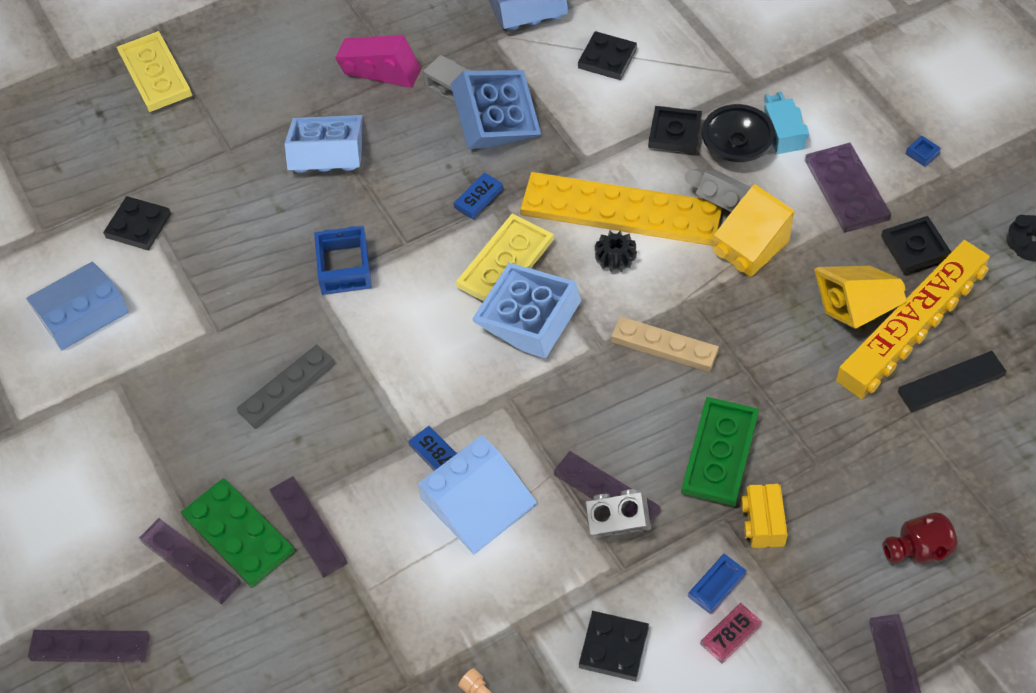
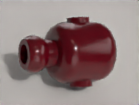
M933 512L904 522L900 530V537H887L882 547L887 560L891 563H900L908 556L914 563L927 564L936 560H943L951 555L957 547V536L951 521L944 514Z

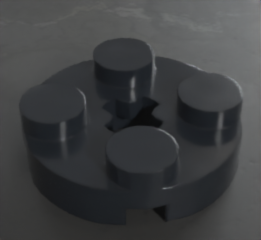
M1018 215L1009 227L1006 237L1007 244L1010 249L1013 247L1018 252L1017 256L1020 258L1036 261V241H1032V238L1029 236H1036V216Z

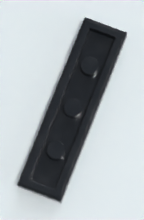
M990 351L900 386L898 393L912 413L1003 377L1006 374V369L994 352Z

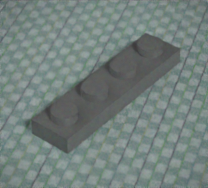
M316 344L238 406V413L254 429L258 428L335 365L334 359Z

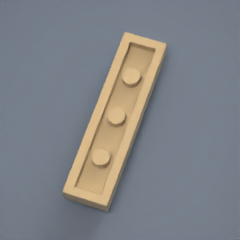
M621 316L611 336V342L709 373L719 346Z

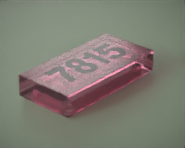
M740 602L701 640L700 645L723 664L762 626V621Z

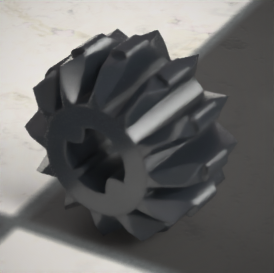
M609 230L608 236L601 234L599 241H596L595 259L596 262H600L601 268L609 267L610 272L618 269L621 273L624 267L631 268L632 261H635L637 257L635 240H631L630 234L622 235L621 230L617 234H613Z

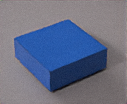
M921 135L907 148L905 154L925 167L940 154L941 148Z

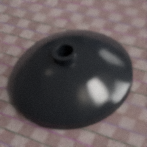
M743 104L726 105L714 110L707 116L702 127V139L707 149L715 156L731 162H748L762 157L770 150L775 138V128L771 119L763 111Z

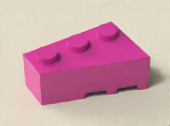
M404 35L344 38L335 57L346 75L413 88L421 70Z

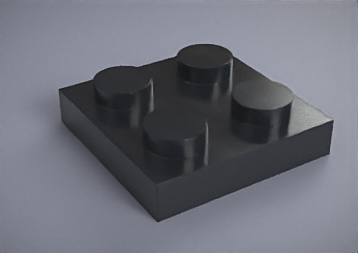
M594 31L578 61V69L621 81L637 50V42Z
M655 106L648 148L696 153L702 111Z
M126 196L103 233L107 239L149 251L169 219L171 212L167 207Z
M929 216L882 231L881 237L904 274L943 262L952 253Z
M592 610L579 660V668L636 682L649 623Z

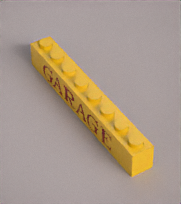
M963 240L906 298L907 302L901 304L839 367L836 382L861 400L868 392L874 393L879 387L881 379L884 376L889 377L897 366L896 363L900 359L905 360L910 355L913 349L912 346L916 342L918 344L922 343L928 334V330L931 327L936 328L944 317L943 314L947 310L951 312L959 302L958 298L961 295L966 296L972 290L974 282L985 277L989 270L987 263L990 256L966 240Z

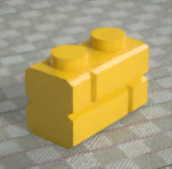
M749 485L746 488L745 496H741L742 513H747L748 521H744L745 538H750L752 548L785 546L788 535L781 485Z

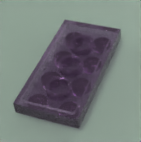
M851 142L806 154L805 162L844 233L890 220L891 212Z

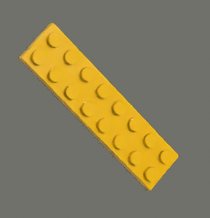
M531 172L520 212L523 216L713 246V238L719 228L722 207L702 198Z

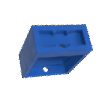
M364 226L314 232L318 281L322 295L372 288ZM354 247L361 248L362 266L326 271L324 251Z

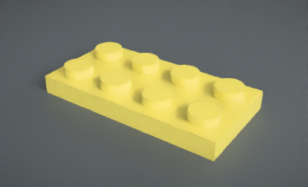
M159 31L117 47L118 53L149 112L192 96L185 78Z
M511 214L456 281L457 288L484 302L508 263L531 269L554 241V234Z

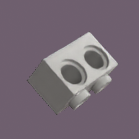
M637 489L621 491V496L610 497V494H600L594 496V500L586 501L590 535L595 538L651 530L647 498L643 493H638ZM631 504H637V514L633 517H627V507ZM609 508V519L605 522H600V511Z

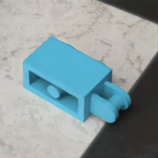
M777 92L773 96L769 94L764 95V113L771 119L775 128L773 147L776 154L803 150L806 139L809 138V130L807 125H803L801 110L795 106L793 98L785 100L782 92Z

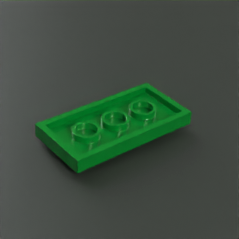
M706 397L682 484L681 494L736 506L758 418V408Z
M222 478L181 511L182 517L250 588H253L295 552L293 546L225 478Z

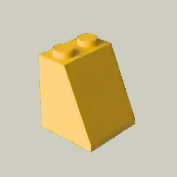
M754 184L714 234L712 250L718 257L724 258L733 264L738 271L752 277L789 242L795 211Z
M834 266L817 267L814 269L825 314L855 329L907 302L904 292L905 285L902 279L875 267Z

